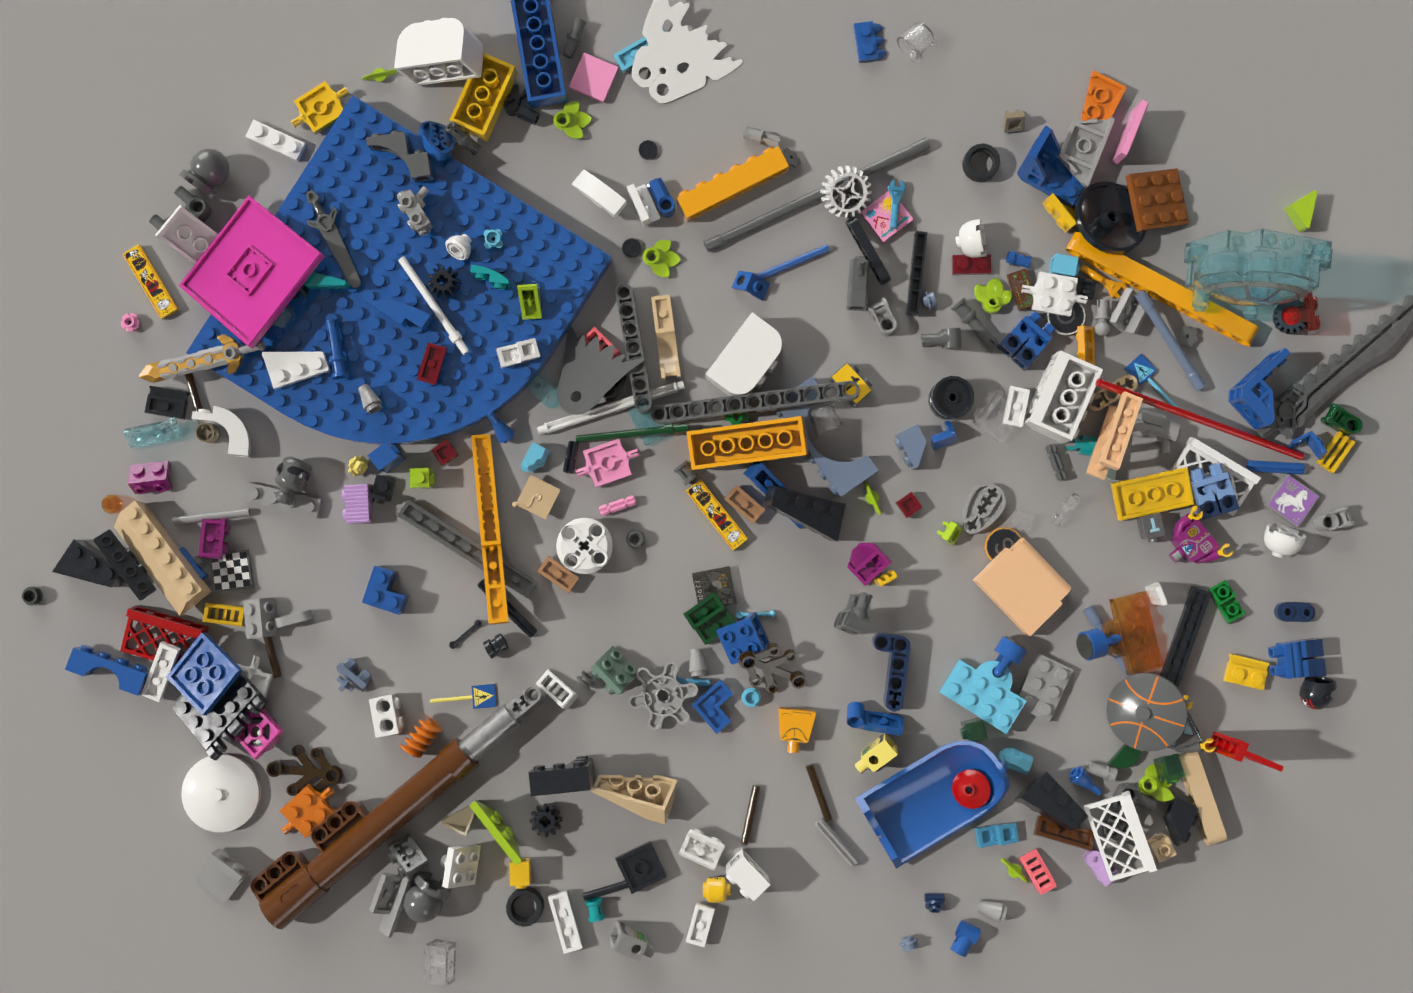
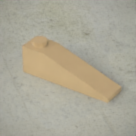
M598 775L592 792L647 820L665 824L672 809L678 780L660 775H653V778H641V775H635V778L623 777L622 775Z

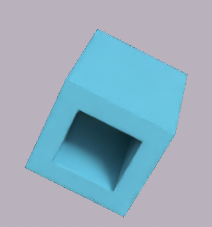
M1056 253L1051 257L1049 273L1075 277L1080 269V264H1078L1079 257Z

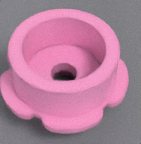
M127 313L122 317L121 326L126 331L133 332L140 327V320L136 314Z

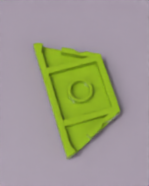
M476 800L469 805L515 866L520 863L522 858L516 838L514 837L515 833L510 826L506 827L502 822V815L497 810L494 811L491 807Z

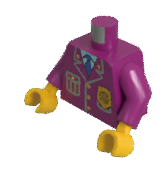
M1193 506L1190 514H1186L1176 522L1171 540L1176 549L1169 554V557L1175 563L1179 562L1182 558L1187 562H1194L1196 564L1209 563L1222 558V555L1224 557L1232 555L1233 551L1229 553L1224 551V548L1230 546L1228 543L1224 544L1221 550L1218 549L1220 545L1199 521L1202 518L1203 511L1199 514L1193 513L1197 510V506Z

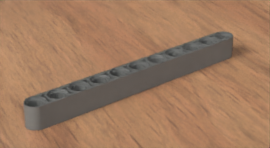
M843 381L655 406L652 408L650 416L658 424H669L851 401L859 397L860 388L854 381ZM855 386L857 389L854 395L846 394L847 387ZM831 388L837 390V394L833 398L827 397V391ZM810 391L817 392L818 395L815 400L807 398ZM792 393L798 394V400L794 403L788 401V397ZM772 396H778L779 402L776 405H770L769 399ZM754 398H758L760 401L756 408L750 406V402ZM734 401H740V408L738 410H732L731 404ZM720 403L721 410L714 413L712 410L713 405ZM701 405V414L695 415L694 408ZM678 408H682L683 415L677 418L675 411ZM663 410L665 413L664 418L658 420L656 414L658 411Z

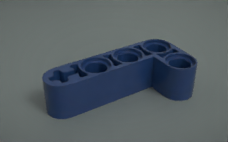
M877 633L872 638L873 647L880 651L889 652L883 701L886 708L896 712L902 708L904 701L910 641L901 635ZM879 637L886 639V644L883 647L877 646V639ZM899 639H903L905 642V647L901 650L896 648V642ZM900 658L903 664L901 668L896 669L893 663L895 659ZM894 678L900 679V685L897 688L891 686V681ZM890 690L893 691V692H899V694H896V693H895L894 698H895V700H897L898 702H897V704L895 703V704L893 705V707H892V705L889 703V700H893V695H894V694L890 693Z

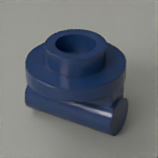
M924 894L925 908L927 910H930L932 913H939L945 908L944 894Z

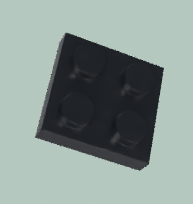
M651 841L615 858L631 894L667 877Z

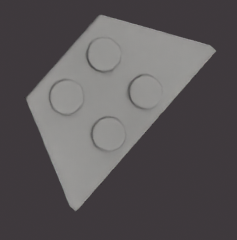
M1115 118L1106 120L1090 119L1088 121L1075 120L1070 125L1057 158L1085 188L1089 186Z

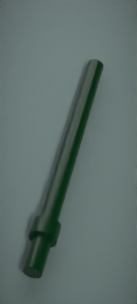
M669 423L659 427L576 435V442L657 434L674 435L676 432L689 431V424L674 425Z

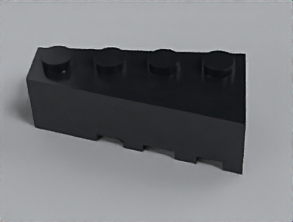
M767 486L763 505L790 518L829 541L838 542L846 504L776 486Z

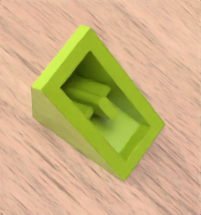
M1316 190L1284 208L1299 232L1310 228L1318 192Z
M537 284L517 285L522 319L542 318L539 286Z

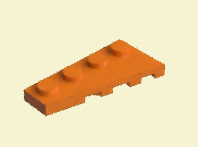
M1093 70L1090 75L1080 120H1106L1111 118L1127 87Z

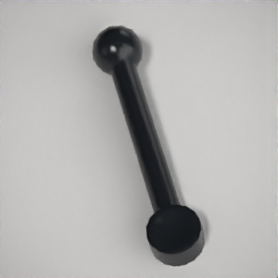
M476 620L474 625L458 639L451 641L449 647L451 649L456 648L457 644L476 627H480L482 622Z

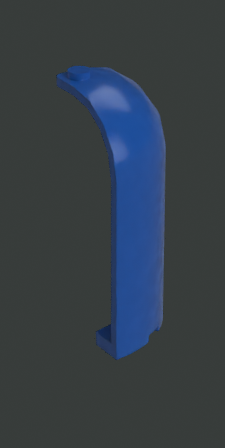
M954 741L939 747L856 797L855 800L876 836L881 835L879 841L897 869L994 809L1005 797L1009 789V778L1006 773L1008 768L1003 760L999 762L996 756L984 745L973 741ZM964 770H977L983 773L990 783V797L979 808L970 809L963 807L953 796V780L957 774ZM968 786L967 792L972 793L973 789Z

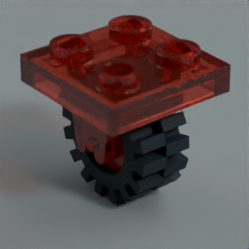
M1307 292V295L1303 297V302L1297 299L1284 304L1279 303L1273 312L1275 327L1280 332L1286 334H1297V332H1301L1304 328L1307 330V335L1316 334L1317 329L1320 327L1319 315L1315 316V310L1318 308L1317 296L1313 297L1312 292Z

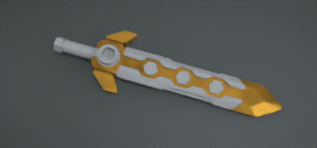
M220 335L217 338L225 345L148 364L139 377L156 383L180 375L229 364L227 374L235 373L243 363L241 361L244 359V354L265 350V343L261 340L252 349L247 345L241 346L239 342H236V339L230 336Z

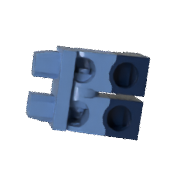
M1220 463L1208 465L1211 475L1206 477L1202 468L1190 471L1192 479L1190 482L1198 510L1197 514L1203 511L1202 520L1218 516L1220 513L1225 514L1240 509L1229 474L1224 472Z

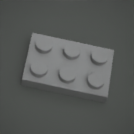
M1037 653L1018 693V696L1027 701L1022 709L1050 722L1073 669Z

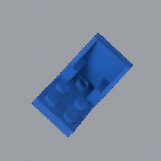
M1045 125L1017 174L1023 182L1050 196L1054 193L1062 204L1071 208L1083 186L1057 158L1061 147L1053 130Z
M1286 347L1266 356L1229 390L1228 402L1254 430L1270 426L1275 421L1273 390L1264 380L1273 374L1272 370L1276 366L1279 368L1287 361L1286 357L1290 352Z

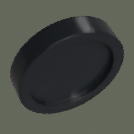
M646 140L639 145V154L643 159L651 160L657 155V146L653 141Z
M630 238L624 241L622 251L625 256L634 258L640 254L641 245L638 240Z

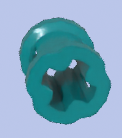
M592 898L585 901L589 909V922H598L605 919L601 905L603 902L602 898Z

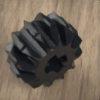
M443 265L440 266V271L434 268L433 271L436 274L428 275L432 279L427 282V285L431 286L430 292H436L437 298H440L443 294V298L448 299V293L454 297L455 293L453 290H460L455 284L461 283V280L457 278L459 275L457 271L452 272V267L449 266L445 269ZM443 279L448 281V283L445 282V286L440 284V282H443Z
M544 803L543 809L538 805L536 807L537 812H531L534 818H531L529 822L535 824L531 829L536 830L538 828V836L541 835L542 831L545 837L549 836V831L552 835H555V829L561 828L558 822H562L563 818L557 817L561 813L560 810L553 811L555 805L548 809V804ZM544 816H547V819L551 820L548 824H545V821H542Z

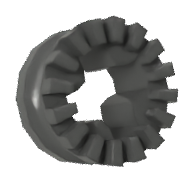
M582 671V675L576 678L589 690L590 685H594L595 681L588 677L589 675L585 671Z

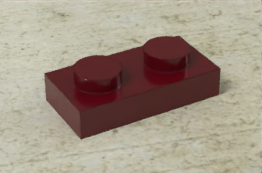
M991 254L979 258H971L966 255H952V275L991 274Z
M427 343L417 376L418 381L437 386L448 350L446 347Z

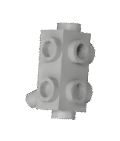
M424 186L416 195L411 189L408 191L403 190L397 194L400 202L397 205L403 215H408L410 220L407 223L412 231L416 230L420 236L428 234L430 229L433 228L423 210V207L426 205L423 198L429 192Z

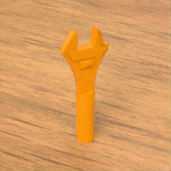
M1085 264L1080 268L1081 272L1102 284L1108 290L1111 298H1120L1121 296L1117 293L1118 290L1122 288L1125 291L1126 289L1124 282L1108 280Z

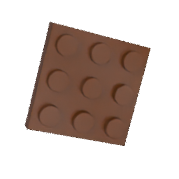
M1178 168L1134 173L1125 176L1137 232L1189 224Z

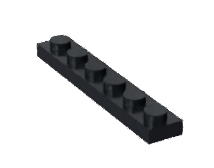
M1194 586L1190 588L1160 673L1161 676L1169 679L1178 688L1212 594Z

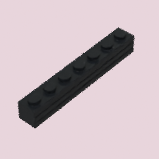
M915 231L906 307V315L908 316L919 315L928 232Z

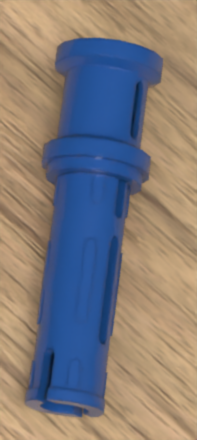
M338 319L326 320L331 351L329 362L332 363L333 369L332 379L348 378L350 375L347 372L345 363L347 357L343 355Z

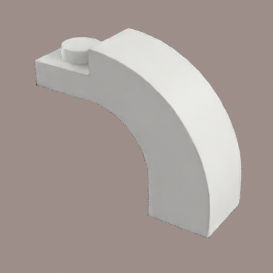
M213 406V413L206 409H199L198 412L192 411V420L194 422L217 424L227 430L229 435L228 454L230 456L250 458L251 438L249 432L235 414L217 406Z

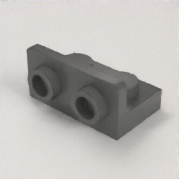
M409 833L388 845L390 861L392 864L396 863L398 865L397 870L402 878L406 877L409 882L413 880L412 874L429 864L427 858Z

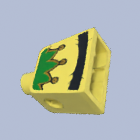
M883 733L861 751L862 759L855 764V767L861 774L868 768L875 772L898 755V746L888 734Z

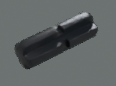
M568 442L567 458H565L563 472L573 474L575 457H577L579 446L578 442Z

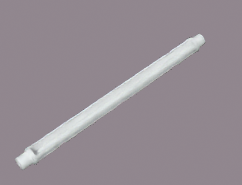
M683 381L651 389L652 400L678 393L679 390L685 389ZM629 396L592 408L583 414H573L544 423V425L537 427L539 435L549 434L568 426L635 406L634 398Z

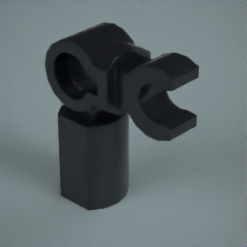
M515 84L513 95H510L509 99L504 102L505 112L509 116L517 115L518 118L535 126L539 120L540 113L521 105V100L527 97L526 88L522 93H518L519 86Z

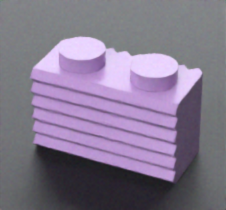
M371 484L344 485L345 490H342V500L345 501L346 509H343L342 515L343 519L346 520V524L373 523L372 497H368L369 493H371Z

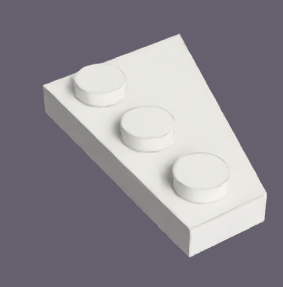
M262 352L273 389H279L331 371L325 352Z

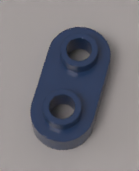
M1281 602L1275 606L1274 614L1280 621L1309 622L1315 617V608L1309 603ZM1285 609H1288V610H1289V614H1288V615H1285V613H1284ZM1305 609L1308 610V614L1306 616L1304 615Z

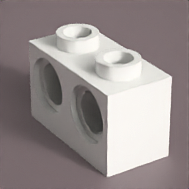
M396 693L369 699L376 738L398 734L403 731L404 719L399 714L401 702L399 697H396ZM384 700L388 701L390 704V709L388 711L384 710L382 707V702ZM386 720L393 722V729L386 727Z

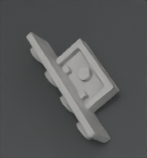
M399 873L381 874L369 909L372 913L384 914L379 931L387 937L393 936L398 918L403 909L405 895L409 891L411 884L406 877L402 878Z

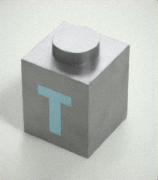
M1161 513L1136 517L1141 539H1148V542L1160 540L1159 536L1166 535Z

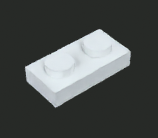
M1010 386L1002 424L1018 428L1023 427L1030 393L1029 389Z
M696 903L686 937L687 943L705 947L715 911L714 907Z

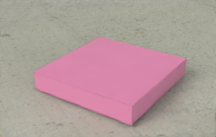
M583 53L569 89L604 103L619 67Z

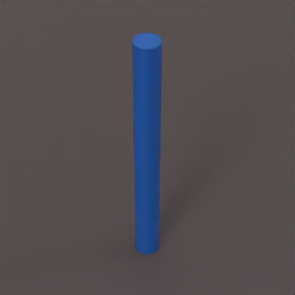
M826 244L760 272L757 276L766 279L829 252V247Z

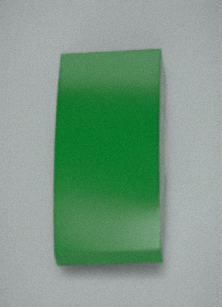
M1226 580L1208 589L1212 593L1211 597L1227 624L1246 614L1236 600V594Z

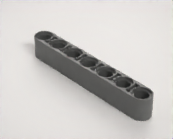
M622 283L617 286L615 293L627 361L645 359L633 290L629 284ZM623 291L630 292L629 296L625 298L621 297L620 294ZM626 309L633 310L629 316L623 315V312ZM634 327L636 331L634 334H627V329ZM634 345L639 347V350L636 353H631L629 351V349ZM644 360L640 363L643 366L642 369L638 372L631 370L629 375L635 407L640 414L647 415L653 408L646 361ZM640 382L646 384L643 390H637L636 385ZM641 401L649 402V406L645 409H641L639 404Z

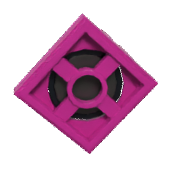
M265 709L261 710L259 715L249 711L248 713L253 718V722L247 724L248 727L239 737H235L255 760L259 759L266 751L275 747L274 744L280 742L279 736L284 732Z

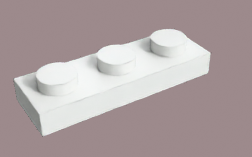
M254 119L245 136L298 162L307 146L304 142Z
M164 641L160 643L141 693L142 696L157 702L162 701L169 683L166 676L174 668L181 648Z
M568 891L549 895L548 900L563 953L582 949L583 944Z

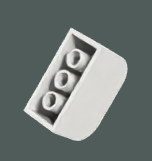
M441 18L440 20H426L414 23L406 27L398 38L394 69L415 86L479 78L482 73L483 44L455 18Z
M752 312L707 371L706 380L728 396L751 394L756 387L760 389L766 381V373L769 372L771 374L778 363L776 360L781 351L782 340L777 330Z

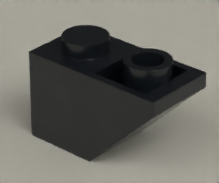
M1178 797L1170 801L1163 817L1172 841L1176 846L1188 842L1191 836L1190 828L1195 825L1198 819L1196 815L1198 808Z

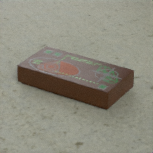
M1026 268L1006 275L1018 311L1032 307V294L1021 293L1023 285L1032 286Z

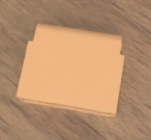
M1025 538L1019 539L1010 549L1004 548L972 580L1028 636H1031L1063 604L1061 600L1072 588Z

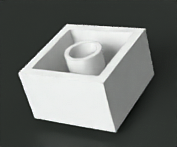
M743 848L726 864L727 879L733 885L736 883L741 888L739 891L746 899L750 897L754 902L771 885L769 876Z

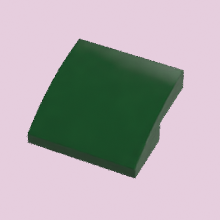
M715 592L683 613L705 645L718 637L717 629L737 622Z

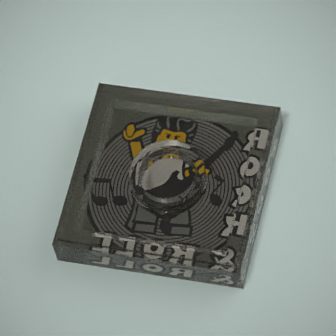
M730 566L692 573L697 603L715 592L725 606L737 604Z

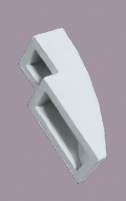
M585 170L572 183L576 189L614 218L627 205V201Z

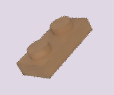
M737 485L724 499L752 524L765 511L760 504Z
M547 556L537 571L568 594L580 579V577L550 556Z

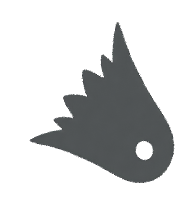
M571 326L567 331L566 352L557 392L560 406L567 413L574 415L589 411L610 388L645 359H635L623 363L625 355L612 359L615 345L608 346L600 351L599 339L595 337L586 346L584 334L581 335L578 341ZM575 391L581 393V399L578 402L571 400V395Z

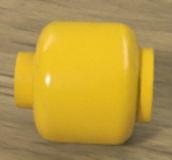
M708 877L706 882H703V898H706L709 903H723L727 900V896H731V884H727L725 877Z

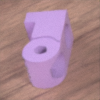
M1092 848V851L1086 850L1084 852L1086 864L1100 883L1107 887L1113 881L1109 879L1101 853ZM1111 866L1112 875L1118 874V870Z

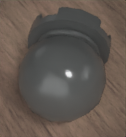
M204 149L193 156L190 162V170L186 171L183 169L179 175L213 199L216 195V192L213 190L214 187L223 184L227 180L230 172L229 163L221 152L215 149Z
M420 871L414 880L417 885L409 889L403 903L407 916L418 923L433 920L442 909V899H448L452 888L442 887L443 879L437 881L431 878L432 873Z

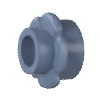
M926 291L925 296H922L924 307H928L931 310V308L936 307L935 296L933 292L927 293Z
M913 935L902 938L900 946H902L903 951L916 949L918 947V939H914Z

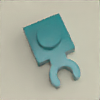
M1082 435L1080 440L1076 437V439H1072L1074 446H1067L1066 450L1073 451L1079 449V455L1092 456L1098 437Z

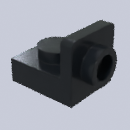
M376 475L372 493H369L368 497H372L373 502L384 504L385 501L391 502L396 480Z

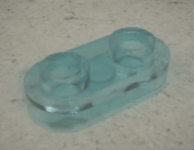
M536 376L528 384L529 391L546 407L554 409L560 405L557 397L558 391L544 378ZM537 382L541 384V387L539 389L534 388V385ZM550 395L555 396L553 402L548 401Z

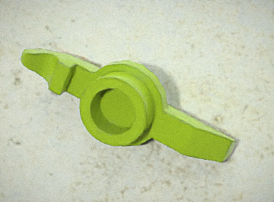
M377 68L372 74L363 76L362 80L372 81L374 79L377 82H383L387 76L397 73V70L385 71L382 68Z
M864 481L865 490L867 491L865 497L867 503L873 505L878 515L882 514L878 505L879 494L876 491H872L870 485Z
M1004 857L1000 860L1008 868V874L1012 878H1019L1029 884L1027 878L1022 874L1020 865L1011 864Z

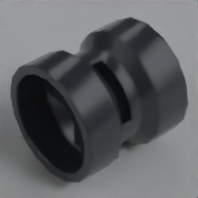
M501 633L495 635L494 639H488L483 642L485 650L491 659L496 657L498 653H504L509 650V646Z

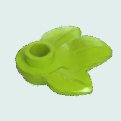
M572 101L565 104L563 110L555 114L553 122L555 127L559 130H564L568 137L581 139L583 138L581 129L591 122V117L579 111L578 101ZM564 118L567 121L565 124H561L560 120Z
M659 240L654 247L647 248L643 253L644 263L652 268L655 275L663 278H668L670 275L669 268L677 265L681 260L675 252L669 250L671 247L670 240ZM649 255H655V260H650L648 258Z
M998 278L991 279L986 286L976 284L974 287L975 298L982 303L987 313H996L1001 309V306L1007 305L1011 301L1012 292L1003 290L1002 282Z
M1154 763L1145 769L1144 777L1138 782V788L1142 794L1146 796L1152 795L1157 801H1170L1174 796L1168 788L1173 784L1175 776L1168 772H1160L1159 764ZM1145 783L1151 785L1149 790L1145 788Z

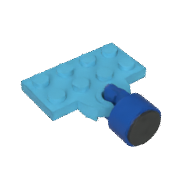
M1002 636L994 649L1000 653L995 661H986L975 669L959 659L939 692L1007 734L1027 702L1010 691L1012 674L1009 666L1012 662L1020 665L1028 651H1026L1027 648L1009 637Z

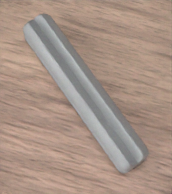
M821 818L815 823V827L851 867H854L859 862L858 858L824 819Z

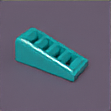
M312 272L305 281V286L309 289H350L351 286L346 280Z

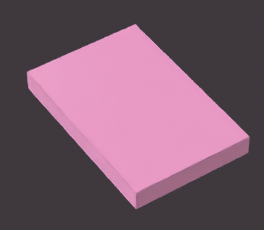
M1141 100L1130 112L1111 159V164L1118 165L1128 155L1148 107L1147 101Z

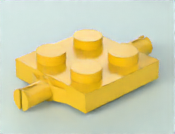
M324 81L294 100L299 109L300 116L293 119L291 123L296 128L305 122L316 135L335 123L344 109L341 99L350 93L346 87L336 93Z

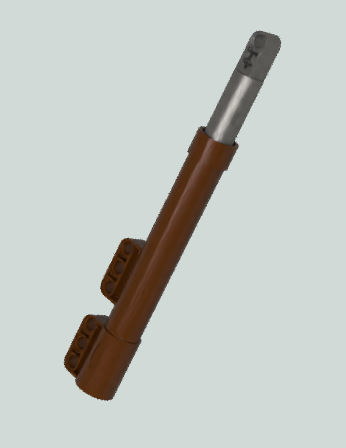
M536 686L526 688L510 703L501 706L462 740L456 737L440 750L433 760L370 812L359 801H347L312 830L311 839L321 853L310 862L302 852L289 851L256 876L250 884L251 891L259 901L260 910L268 922L277 929H284L325 895L332 885L458 780H463L479 766L478 759L521 724L520 721L545 701L546 694L544 690ZM534 691H538V698L533 701L531 695ZM519 704L522 705V706H521V710H522L521 712L518 711V710H519V707H518ZM353 805L356 808L354 815H352L351 813V807ZM338 818L341 821L339 827L336 826V820ZM323 830L326 833L324 840L321 838V833ZM292 856L295 857L294 864L291 863ZM278 868H279V870H280V875H279V877H277V875H276V870H277ZM262 881L265 883L264 889L261 888Z

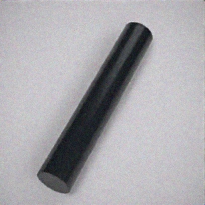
M624 880L583 893V898L586 901L628 888V885Z

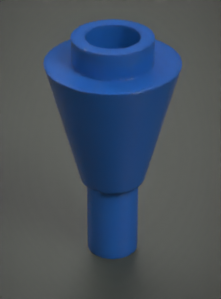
M493 411L487 413L486 416L492 423L498 442L507 443L512 440L514 430L498 419Z
M1082 766L1071 770L1069 774L1070 782L1090 789L1097 796L1102 793V789L1094 784Z

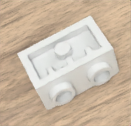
M634 184L627 186L628 194L643 227L659 220V213L646 185L643 184L635 188Z

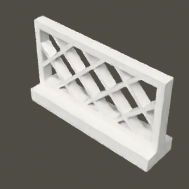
M1189 437L1186 447L1171 470L1195 464L1202 468L1201 463L1207 461L1212 464L1220 463L1223 470L1229 473V478L1240 507L1254 484H1258L1261 477L1199 440ZM1189 450L1196 453L1197 461L1187 463L1185 456ZM1204 473V476L1211 475V473ZM1243 481L1248 484L1243 492L1236 493L1235 482ZM1237 510L1228 512V514L1234 516Z
M1129 791L1122 792L1121 795L1084 805L1110 881L1146 871H1157ZM1120 801L1122 808L1119 814L1109 810L1111 803ZM1098 807L1104 810L1101 818L1097 819L1091 816L1089 809ZM1107 812L1117 817L1113 826L1102 822ZM1119 819L1127 822L1129 825L1125 833L1115 828ZM1100 824L1111 829L1106 838L1097 833ZM1113 831L1123 835L1119 845L1109 840ZM1126 837L1135 842L1132 852L1122 847ZM1107 843L1117 848L1113 857L1104 852ZM1120 850L1130 854L1126 863L1115 859ZM1132 857L1140 859L1143 867L1135 869L1129 866ZM1113 862L1124 866L1121 873L1112 875L1110 868Z

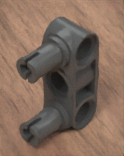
M179 186L175 190L174 194L186 203L184 208L203 223L210 217L212 213L211 206L202 198L191 194L183 186ZM203 205L202 211L197 212V208ZM157 214L153 215L149 220V223L158 231L166 222Z
M960 328L941 329V331L935 334L921 335V340H930L922 341V347L939 345L942 349L962 347Z
M861 592L860 597L850 594L846 609L839 612L835 619L834 628L851 635L863 634L869 624L870 618L867 616V610L873 596L867 595L868 593Z
M1127 783L1119 784L1112 796L1121 795L1126 789H1130L1134 805L1137 804L1151 812L1156 806V801L1143 795L1139 789ZM1120 801L1111 803L1109 810L1119 814L1122 808ZM1107 812L1102 822L1108 825L1114 824L1117 817ZM1119 819L1115 828L1125 833L1126 829L1124 826L1126 822ZM1100 824V831L1107 836L1109 833L1107 832V827ZM1113 831L1110 838L1122 840L1123 835ZM1126 837L1124 842L1135 846V842Z

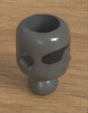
M285 457L276 468L277 475L275 481L281 488L275 494V500L285 505H291L294 492L300 493L307 486L312 472L311 465L294 457Z

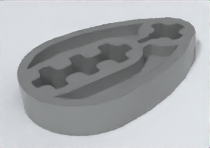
M983 483L972 489L966 499L962 514V528L966 533L975 534L984 530L1001 515L1006 505V497L1000 487L992 483ZM995 489L996 497H991L989 500L991 505L984 507L986 513L979 514L977 507L984 504L982 499L989 496L987 491ZM975 520L974 526L976 528L968 530L969 525H967V522Z

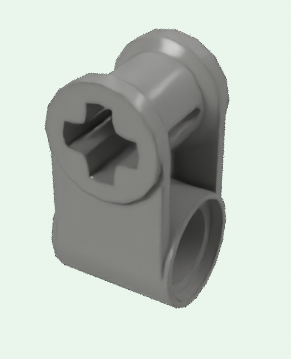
M883 297L881 301L873 305H867V311L874 321L878 332L883 336L893 334L897 323L887 300ZM889 322L892 325V329H884L882 323Z
M1350 505L1317 515L1313 521L1315 529L1318 531H1332L1356 524L1352 520L1349 511ZM1325 518L1328 521L1327 527L1324 524Z

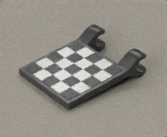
M249 549L227 552V554H223V559L195 557L196 564L210 562L213 585H208L212 591L210 593L253 587Z

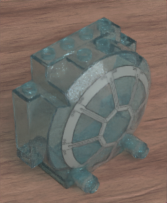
M1258 229L1248 233L1227 230L1186 243L1184 263H1188L1186 289L1193 290L1192 307L1196 312H1205L1206 308H1208L1209 296L1223 302L1243 306L1242 316H1244V319L1256 320L1259 307L1288 303L1302 298L1319 288L1320 272L1331 269L1332 242L1267 229Z

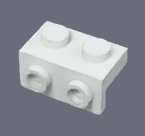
M690 829L679 851V855L714 871L726 845L722 844V841L718 838L705 836L701 830Z

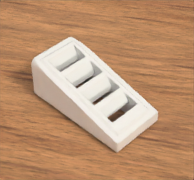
M1159 582L1145 586L1151 604L1162 606L1168 604Z
M549 669L536 683L538 687L543 689L549 697L565 710L579 696ZM552 677L553 680L545 687L544 684ZM556 682H557V683H558L557 687L551 692V691H550L551 688H552V687L556 684ZM564 688V691L557 697L556 695Z

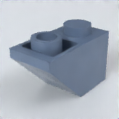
M918 424L895 436L896 440H894L898 450H902L905 455L903 460L908 468L911 467L912 470L919 466L927 442Z

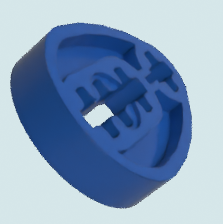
M433 121L423 122L418 131L421 145L434 159L446 160L452 154L456 139L445 130V125Z

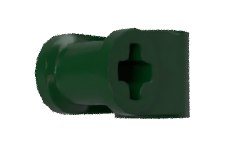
M1334 403L1329 405V411L1320 420L1324 425L1342 432L1345 436L1356 434L1363 427V423L1358 417ZM1348 422L1353 425L1352 431L1347 427Z

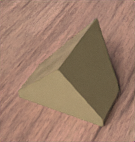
M468 805L445 817L441 823L466 837L473 828L476 814Z

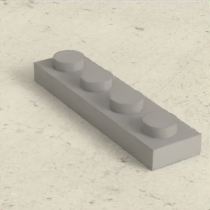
M250 482L246 483L242 501L319 518L323 502L321 499L294 493L292 504L285 505L275 500V494L279 489Z

